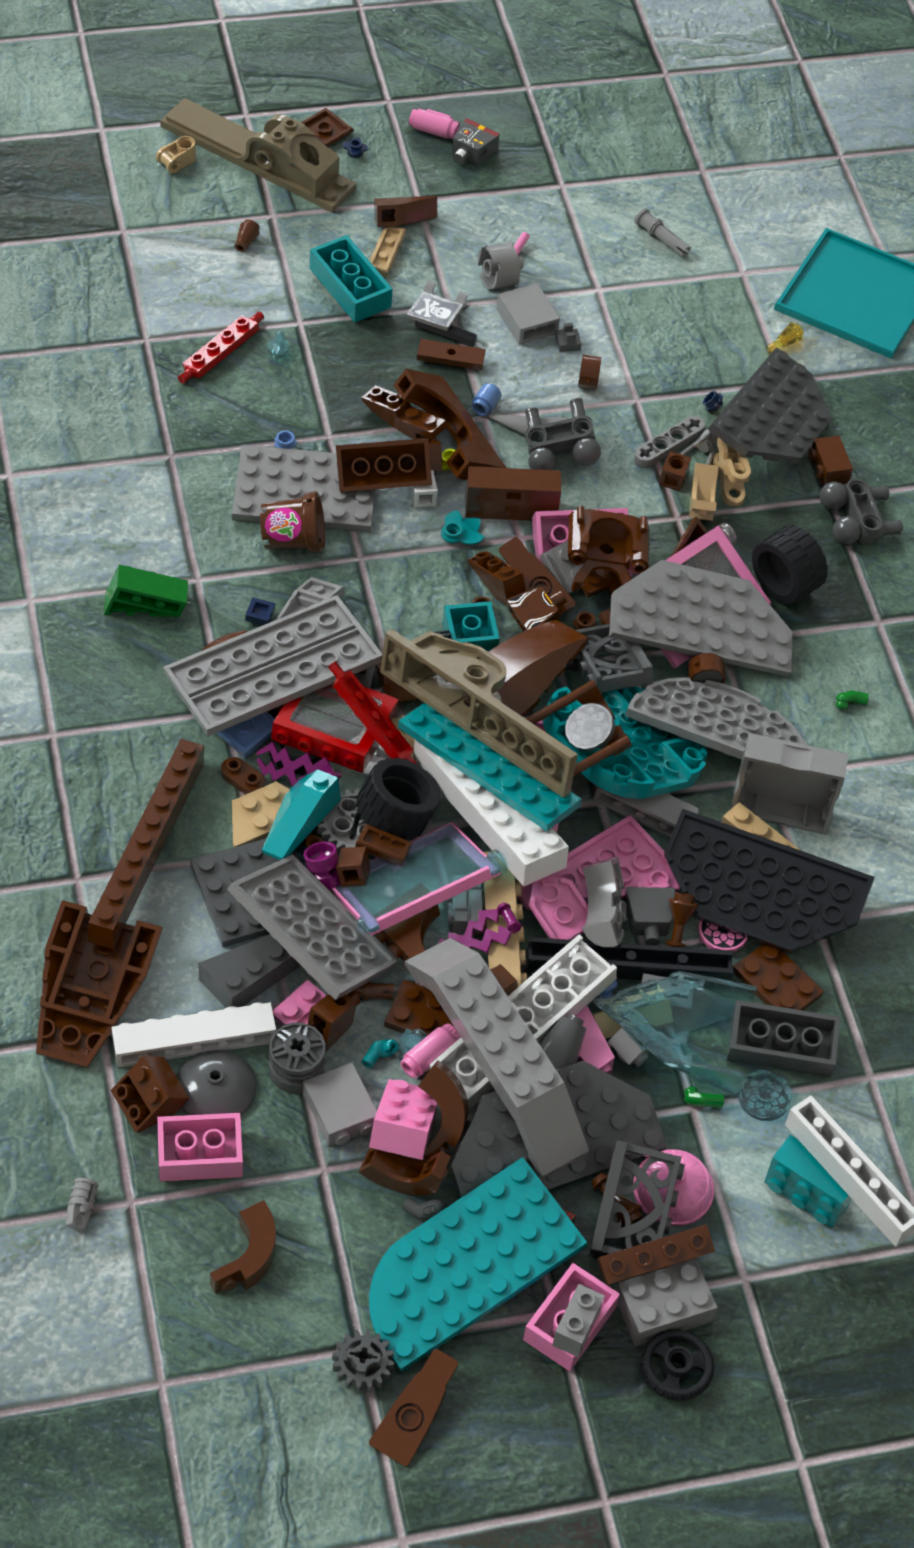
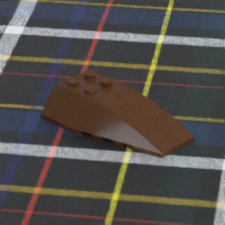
M555 619L519 633L490 650L489 653L500 659L507 669L505 684L497 691L501 696V703L524 717L540 702L539 697L543 692L547 693L552 687L551 682L555 677L562 675L565 671L564 666L568 661L572 662L589 641L588 637Z
M62 900L45 946L36 1054L88 1068L110 1035L112 1027L117 1024L147 977L163 927L137 920L135 926L125 924L114 949L88 942V922L92 916L89 914L88 908Z

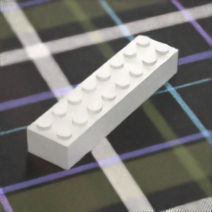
M416 740L414 741V760L425 771L430 773L431 777L437 782V786L442 794L523 887L567 867L569 846L553 828L546 832Z

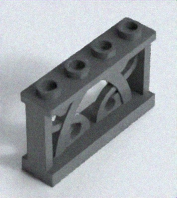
M610 624L576 630L588 637L589 641L573 661L579 665L580 673L586 677L587 683L591 680L595 681L601 694L602 692L639 685L646 688L653 683V666L639 643L609 637ZM604 649L613 654H623L616 660V664L596 659Z
M619 1140L616 1141L591 1243V1251L604 1254L621 1251V1249L603 1245L605 1239L625 1237L626 1248L633 1247L631 1244V1235L636 1234V1239L640 1244H642L644 1236H649L653 1241L663 1238V1234L669 1235L672 1218L668 1217L670 1206L675 1208L679 1191L674 1190L676 1179L682 1180L685 1164L680 1163L681 1156ZM625 1152L649 1157V1159L640 1168L624 1156ZM655 1162H663L668 1167V1177L665 1180H659L657 1173L660 1170L653 1171L649 1177L646 1173L648 1167ZM633 1175L637 1178L629 1188L621 1184V1179L624 1176L628 1177L630 1181ZM642 1183L647 1189L655 1209L645 1218L631 1225L628 1211L623 1205L615 1202L614 1198L615 1195L622 1196L632 1193ZM668 1186L665 1200L663 1203L662 1197L658 1189H662ZM620 1212L623 1214L625 1227L620 1228L621 1221L619 1223L613 1222L612 1216L614 1213ZM660 1217L656 1234L649 1226Z

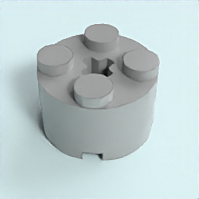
M512 242L482 247L478 253V266L482 265L483 271L479 275L487 289L519 285L520 269H523L524 263L522 257L517 255Z

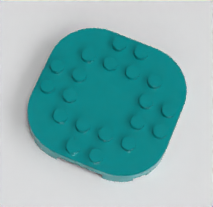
M637 686L602 692L604 700L615 717V726H621L625 735L631 741L632 747L616 756L613 754L581 773L601 789L632 799H644L689 788L697 782L706 765V748L694 741L680 738L678 735L659 730L654 726L625 716L633 697L646 689L643 687L640 689ZM568 687L555 691L547 706L569 694L571 691ZM577 700L542 720L547 734L578 754L576 764L601 750L598 748L594 752L589 753L579 751L571 745L566 736L565 725L568 717L575 709L582 706Z

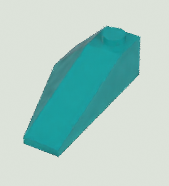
M318 769L301 778L285 794L263 845L262 853L277 860L288 857L340 802L339 778Z

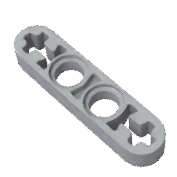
M690 416L642 444L635 451L634 463L641 468L651 467L666 458L670 451L676 452L696 440L703 434L704 420L698 416ZM679 434L683 439H675L672 435ZM658 444H663V445H665L667 448H666V449H658V448L656 447V445H658Z

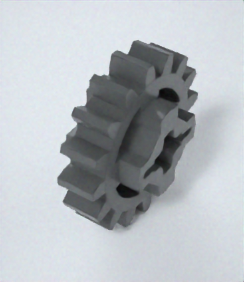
M355 1330L353 1338L345 1334L344 1343H336L337 1351L332 1354V1360L335 1361L332 1365L333 1372H338V1382L346 1380V1389L355 1385L356 1393L361 1391V1387H366V1390L370 1393L372 1385L375 1384L378 1388H381L382 1379H390L389 1371L394 1368V1362L391 1361L394 1357V1352L391 1350L387 1351L389 1347L388 1341L380 1342L381 1334L378 1333L373 1338L370 1337V1330H366L365 1335L362 1336L358 1330ZM361 1359H366L365 1363H360Z

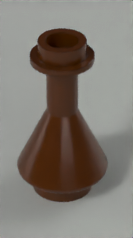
M675 892L674 898L668 899L674 927L671 940H666L665 942L668 944L667 946L686 947V944L681 942L684 925L699 906L698 903L694 902V895Z
M601 1173L592 1180L591 1184L595 1192L601 1190L604 1194L608 1175ZM615 1195L614 1201L623 1205L628 1211L631 1225L644 1218L641 1214L643 1210L642 1205L620 1195ZM620 1212L614 1213L615 1223L621 1221L620 1228L625 1227L623 1214Z

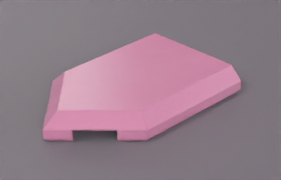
M546 876L533 882L528 907L547 936L551 939L573 940L579 934H583L582 927L587 919L588 904L572 880Z

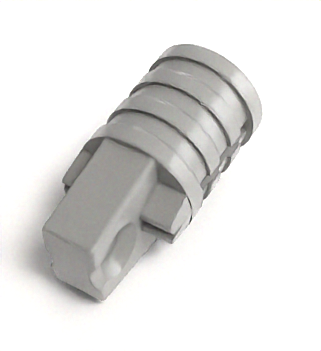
M76 1178L74 1180L70 1201L68 1202L66 1226L75 1231L85 1229L93 1210L96 1191L99 1186L97 1182L88 1178Z

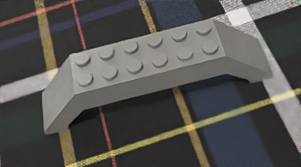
M449 938L406 960L405 966L416 983L422 984L432 991L512 1115L528 1152V1158L543 1179L589 1154V1148L564 1081L480 953Z

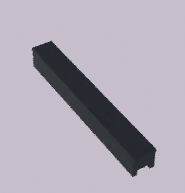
M529 937L526 949L525 973H535L572 940ZM584 941L611 966L614 964L617 967V979L642 980L643 973L702 985H732L731 980L734 973L732 968L733 951L620 943L615 947H601L592 941Z

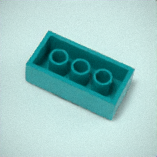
M348 235L310 249L309 269L354 323L392 308L393 288Z

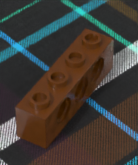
M707 1224L604 1255L597 1258L604 1283L610 1285L715 1252Z

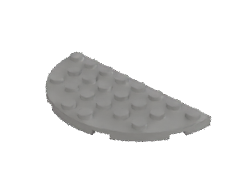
M671 678L654 682L648 685L644 691L637 693L633 697L625 713V716L635 721L646 723L659 730L678 735L680 738L694 741L704 747H710L739 759L743 757L749 733L807 745L797 729L777 710L770 711L760 704L762 700L733 686L712 680H705V683L692 682L690 678Z

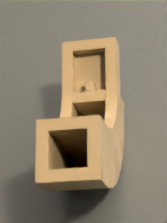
M701 463L694 464L689 508L690 518L698 517V519L713 521L717 502H715V490L719 466Z

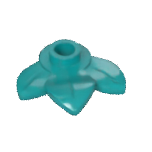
M454 510L445 517V526L441 530V537L444 541L452 544L458 542L466 545L478 544L484 540V536L478 532L481 519L462 518L460 512Z

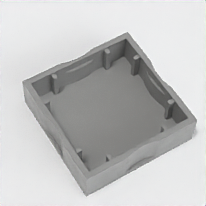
M749 733L730 810L740 802L764 822L780 823L792 828L827 835L834 813L835 802L839 798L845 779L849 754Z

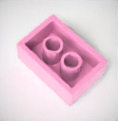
M389 1079L374 1118L369 1148L423 1160L439 1105L417 1085L409 1084L404 1080Z
M240 1113L157 1117L160 1181L243 1177Z
M572 1263L526 1325L523 1341L570 1372L616 1309L620 1293ZM578 1284H581L605 1295L602 1309L579 1357H576L552 1346L555 1331Z

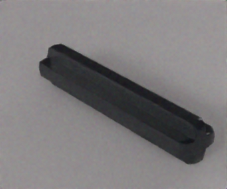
M415 321L416 327L469 346H474L477 341V334L453 325L450 326L448 331Z

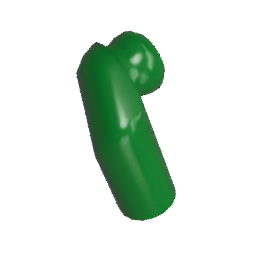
M849 690L836 696L837 702L835 705L837 708L845 710L848 708L849 702L867 705L869 694Z
M688 1087L684 1090V1101L689 1106L722 1108L724 1105V1096L722 1094L698 1093L696 1087Z

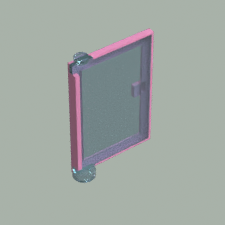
M451 822L410 841L412 842V848L403 866L376 857L370 860L371 869L366 886L341 887L340 884L329 890L357 919L356 923L360 932L363 935L369 932L372 936L485 881L506 873L507 866L504 858L496 849L488 852L487 855L484 854Z

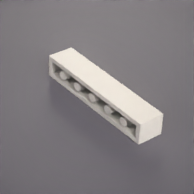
M256 1002L250 1006H230L224 1010H204L197 1014L185 1016L178 1014L171 1018L159 1020L148 1019L144 1022L133 1024L121 1023L118 1026L112 1027V1040L117 1068L135 1065L143 1055L165 1057L166 1060L195 1056L205 1051H227L270 1044V1040L276 1031L271 1002Z
M810 1095L791 1108L785 1126L890 1242L897 1247L914 1234V1207L820 1104Z

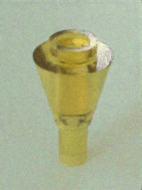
M790 322L777 339L766 346L767 351L771 354L776 347L779 349L780 347L802 341L804 334L802 327L799 324Z

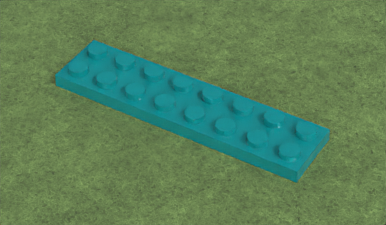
M423 703L398 721L399 729L546 832L581 806L582 799L571 791L566 797H561L426 703Z

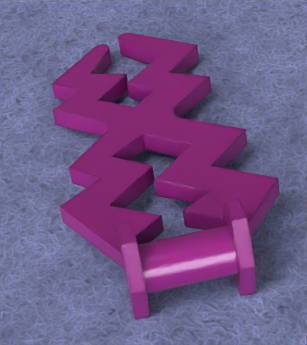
M274 742L256 753L260 755L270 751L275 763L281 760L284 767L278 771L273 761L268 766L265 765L261 758H258L257 762L263 776L270 773L274 781L283 775H287L292 787L301 778L306 776L305 774L299 779L296 777L295 770L304 765L307 774L318 769L339 779L342 777L341 772L333 770L326 757L313 765L307 752L297 760L292 761L287 748L285 747L278 753Z
M503 902L498 905L497 909L479 910L478 922L469 920L464 935L449 932L447 939L451 938L470 949L475 948L488 954L492 940L506 946L511 934L521 930V924L515 918L510 904ZM499 915L505 919L507 928L499 925L498 933L486 928L482 941L473 938L474 930L484 932L487 919L498 923ZM440 938L438 944L445 940Z

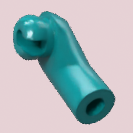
M394 1039L373 1042L361 1061L362 1065L372 1069L379 1058L393 1056L399 1049L398 1042Z

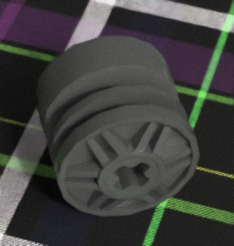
M293 1022L283 1025L274 1032L269 1046V1075L272 1082L280 1090L291 1094H302L303 1081L324 1073L326 1043L322 1034L315 1027L306 1023Z

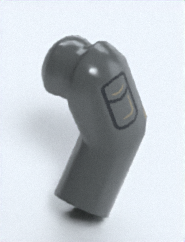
M408 1197L402 1209L421 1221H427L444 1210L445 1203L441 1199L436 1198L420 1204Z

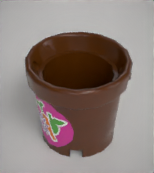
M317 491L305 493L303 497L261 504V508H266V513H260L262 540H269L270 544L264 545L266 550L301 549L308 550L311 553L323 552L325 547V523L322 501Z

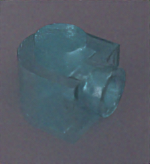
M406 1028L399 1040L398 1058L400 1061L403 1060V1056L427 1037L424 1031L420 1029L411 1031Z

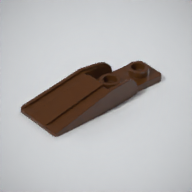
M518 537L512 538L499 547V553L505 561L523 573L526 591L541 586L550 596L561 590L566 597L567 603L558 607L560 616L576 605L575 601L558 580L532 553H529Z
M434 1349L421 1372L415 1375L392 1405L369 1440V1445L404 1467L409 1466L437 1417L446 1395L447 1389L445 1387L459 1365L458 1361L442 1351Z

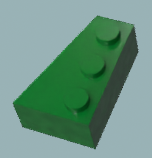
M119 564L105 592L104 615H111V612H126V616H134V612H148L149 616L180 617L187 604L188 581Z

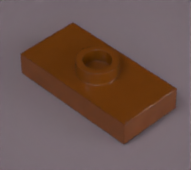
M365 824L355 847L366 846L368 853L403 866L412 848V842Z

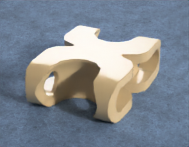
M718 438L719 453L714 455L713 465L719 466L717 478H720V491L726 505L740 506L744 503L746 495L744 482L749 481L751 474L750 465L746 457H743ZM730 490H736L738 497H732L729 494Z

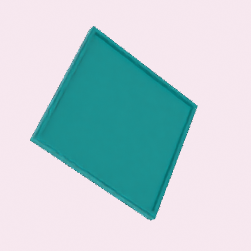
M825 228L779 297L774 310L892 359L914 324V263Z

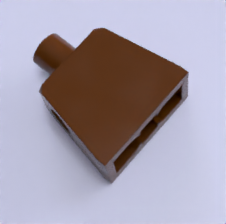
M353 991L336 1000L328 994L310 1009L307 1024L315 1027L322 1034L326 1043L325 1053L353 1024L356 1007L361 1003L359 996Z

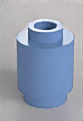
M484 384L472 400V410L479 416L490 414L502 397L499 388L494 384Z

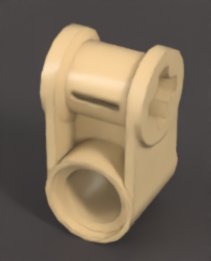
M182 136L176 141L161 147L156 153V161L164 164L169 173L178 172L185 166L195 162V140L189 136Z

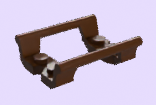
M591 680L525 719L535 725L576 700L582 705L590 703L600 704L610 711L613 719L615 717L595 681ZM620 725L615 726L612 739L603 749L576 764L574 776L613 754L616 756L632 747L631 741L625 735Z

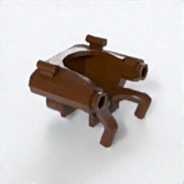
M583 506L573 510L569 515L568 558L574 565L583 564V566L575 575L571 590L574 592L579 591L582 582L589 575L595 576L596 570L599 569L609 570V578L619 579L621 585L632 580L627 571L628 569L634 574H641L649 568V524L647 516L638 518L632 515L594 509L584 510Z

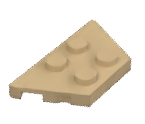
M276 781L232 800L233 847L267 838L284 796L290 790L289 788Z

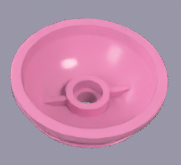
M676 1149L660 1151L681 1156L680 1163L685 1164L682 1180L676 1179L674 1190L679 1191L675 1208L671 1206L669 1208L668 1217L672 1218L671 1226H684L698 1221L707 1213L714 1198V1183L710 1172L696 1156L686 1151ZM649 1157L646 1158V1159L639 1165L640 1168L643 1167L644 1163L649 1159ZM663 1162L651 1164L646 1171L650 1177L653 1171L660 1170L657 1173L659 1180H665L669 1174L668 1167ZM640 1183L633 1193L637 1204L642 1205V1211L648 1215L655 1208L647 1189ZM668 1186L662 1189H658L662 1197L663 1203L665 1200Z

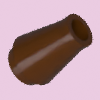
M247 219L240 224L237 240L234 245L236 250L246 252L251 243L259 236L260 226L255 221Z

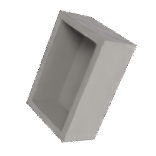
M696 1258L619 1282L616 1289L620 1293L617 1305L635 1347L647 1343L653 1336L662 1331L665 1332L670 1329H681L684 1331L713 1322L718 1308Z

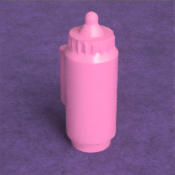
M413 109L409 118V125L413 126V129L445 139H453L460 128V123L454 121L450 115L430 109Z
M451 1024L438 1027L409 1050L400 1062L404 1072L411 1078L417 1079L428 1071L430 1064L460 1039L456 1028Z

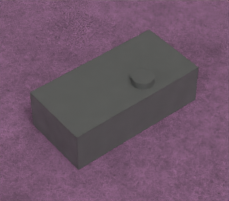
M736 1000L731 1016L726 1060L831 1077L836 1067L841 1017Z

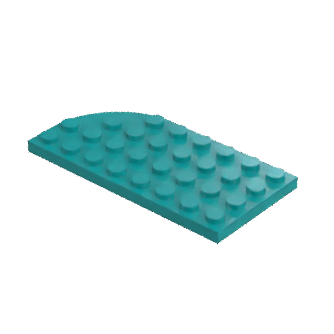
M522 1157L397 1240L387 1250L374 1272L370 1286L369 1310L376 1335L378 1333L381 1334V1343L384 1341L389 1342L387 1351L391 1350L394 1352L392 1360L402 1373L433 1352L434 1349L439 1348L586 1248L587 1241Z

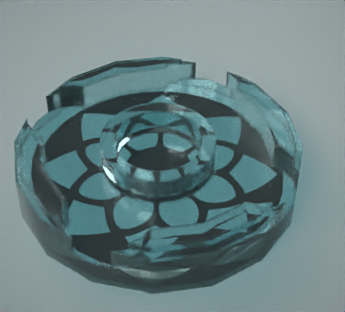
M757 1070L749 1073L742 1081L738 1091V1099L742 1109L749 1116L760 1121H772L781 1118L787 1112L792 1100V1094L789 1084L782 1076L780 1078L775 1075V1072L769 1070Z

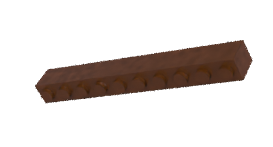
M180 739L88 922V942L114 949L204 765V745Z

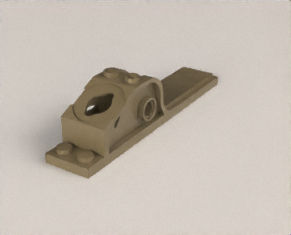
M184 98L160 120V127L180 137H192L196 145L332 213L356 190L355 182L339 175L340 157L330 147H326L306 125L286 115H274L265 124L264 132L255 133Z
M393 629L385 633L380 669L382 674L564 798L570 794L578 754L501 703V696L497 691L505 684L507 669L500 659L480 646L467 642H458L431 631L411 641Z

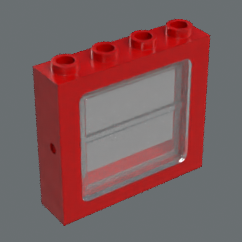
M334 683L284 704L273 721L271 740L306 753L308 752L322 759L326 757L328 761L360 773L364 772L379 743L371 736L360 719L355 716L344 699L340 697L332 686ZM364 687L390 721L396 717L399 699Z

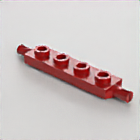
M258 311L251 318L240 316L184 361V372L178 376L179 382L184 384L191 377L201 378L259 330L258 323L264 319L263 313Z
M336 660L330 664L328 668L337 678L332 686L352 709L355 716L364 724L371 736L383 748L387 756L409 760L417 765V762L411 756L413 748L351 671L344 672Z

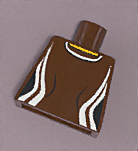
M539 586L508 598L506 602L509 613L524 632L555 619L560 622L558 607L567 603V600L561 590L549 596L544 588Z

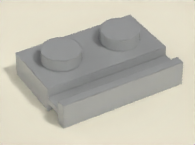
M568 541L542 553L539 557L544 566L558 580L567 593L573 592L571 585L574 577L583 564L574 565L569 561Z

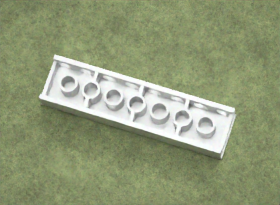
M579 934L513 991L508 998L539 1043L562 1016L568 1018L570 1013L574 1016L577 1015L617 979V967L614 964L611 966L583 941V937ZM462 1038L458 1039L430 1064L431 1069L439 1060L458 1077L466 1092L469 1110L479 1102L482 1095L488 1094L494 1088Z

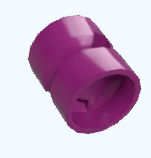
M318 842L309 846L304 851L308 870L328 890L340 885L336 869L339 857L335 845L331 842Z

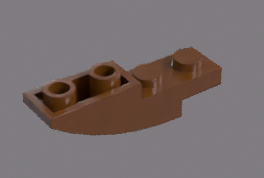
M375 385L361 397L362 402L377 416L398 431L412 438H419L422 435L433 440L447 428L446 420L412 407L411 403L404 401L399 394Z

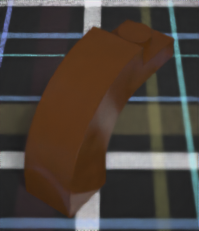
M437 1060L418 1085L419 1088L437 1102L442 1114L441 1127L426 1148L424 1159H428L441 1151L444 1152L449 1146L445 1141L455 1147L461 1139L468 1121L469 1107L464 1087L458 1077L439 1060Z
M370 1148L358 1173L393 1191L417 1196L431 1195L437 1193L442 1180L446 1177L449 1171L447 1164L451 1156L441 1151L428 1159L417 1160Z
M264 1200L239 1212V1225L249 1241V1246L240 1258L210 1272V1286L215 1294L222 1290L226 1292L233 1289L238 1282H241L246 1291L257 1284L270 1268L275 1254L276 1228L272 1213Z

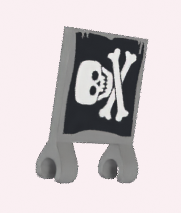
M427 281L423 292L407 313V318L448 331L462 308L466 307L468 293L460 291L454 302L434 295L436 283Z

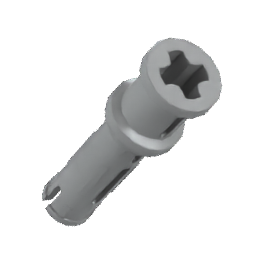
M643 208L636 215L635 224L644 227L650 236H657L682 258L689 254L685 250L690 251L691 246L687 245L663 226V221L651 215L650 210Z

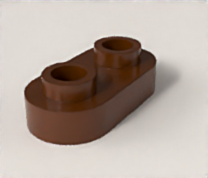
M230 757L223 761L221 765L223 779L246 795L265 787L264 776L242 759Z

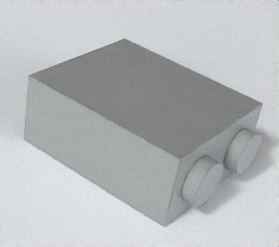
M538 283L498 294L497 311L518 345L555 335L556 330H559L560 317Z
M353 1063L303 1081L302 1094L328 1147L335 1144L343 1145L353 1137L372 1133L377 1110Z

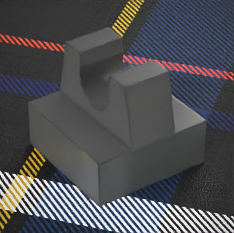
M564 323L562 330H556L555 337L559 352L581 350L582 343L578 329H573V323Z

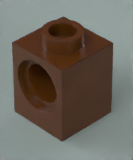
M670 451L661 471L659 485L681 492L689 472L691 457Z

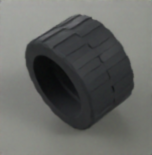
M784 526L758 542L752 550V566L760 585L773 599L783 604L796 603L826 582L828 566L822 548L809 532L799 526Z
M386 758L385 760L378 761L372 768L357 795L356 806L359 815L366 824L404 840H412L423 833L441 801V791L430 773L418 764L416 765L409 760L401 758Z

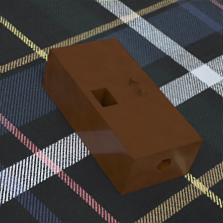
M468 466L465 518L532 521L535 512L559 511L561 471Z

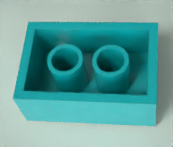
M792 1135L788 1136L772 1157L764 1183L773 1192L782 1194L791 1200L792 1204L797 1208L804 1209L812 1214L818 1222L833 1228L850 1205L851 1197L803 1144Z

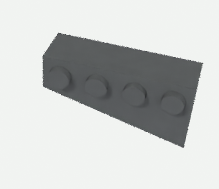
M267 935L198 963L199 980L227 1008L230 1006L243 1007L301 965L295 958L289 955L288 951L271 935Z

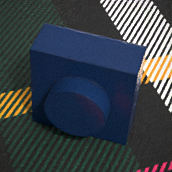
M252 597L245 615V621L259 625L270 623L275 611V603Z

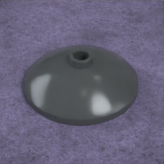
M212 1050L199 1053L187 1060L177 1074L178 1080L190 1098L181 1107L187 1115L240 1113L241 1116L249 1109L255 1097L256 1080L252 1069L242 1058L227 1051ZM212 1076L220 1077L218 1080L211 1079Z

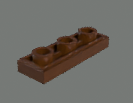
M420 339L417 360L482 370L486 349Z

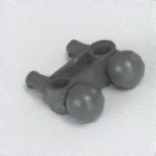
M582 398L570 400L572 418L541 425L538 408L533 407L525 411L528 424L525 437L530 454L528 458L530 469L554 470L557 464V458L554 453L573 449L574 459L583 466H591L598 461L601 456V447L596 441L592 419L586 416ZM582 429L587 430L586 433H583V434L578 433L579 430H582ZM536 439H542V440H543V441L540 442V443H534V442H533V441L536 440Z
M851 479L847 484L833 481L823 486L820 491V502L822 505L830 510H838L843 507L846 516L839 518L833 525V536L840 544L850 545L858 541L863 545H872L876 540H881L884 535H900L902 533V521H883L874 501L888 500L890 494L888 486L869 487L866 482L860 479Z

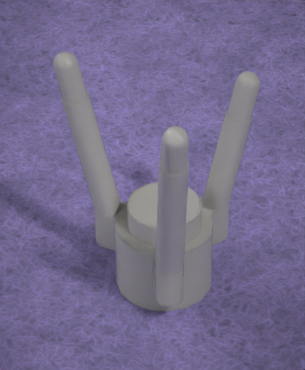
M705 430L699 438L679 454L685 456L697 447L701 452H710L706 464L711 465L713 457L718 451L716 446L718 437L709 430Z

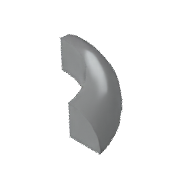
M614 857L583 868L588 893V914L582 929L590 941L601 947L618 946L625 933L621 929V924L626 921L627 917L626 903L621 901L622 889L625 886L619 859Z

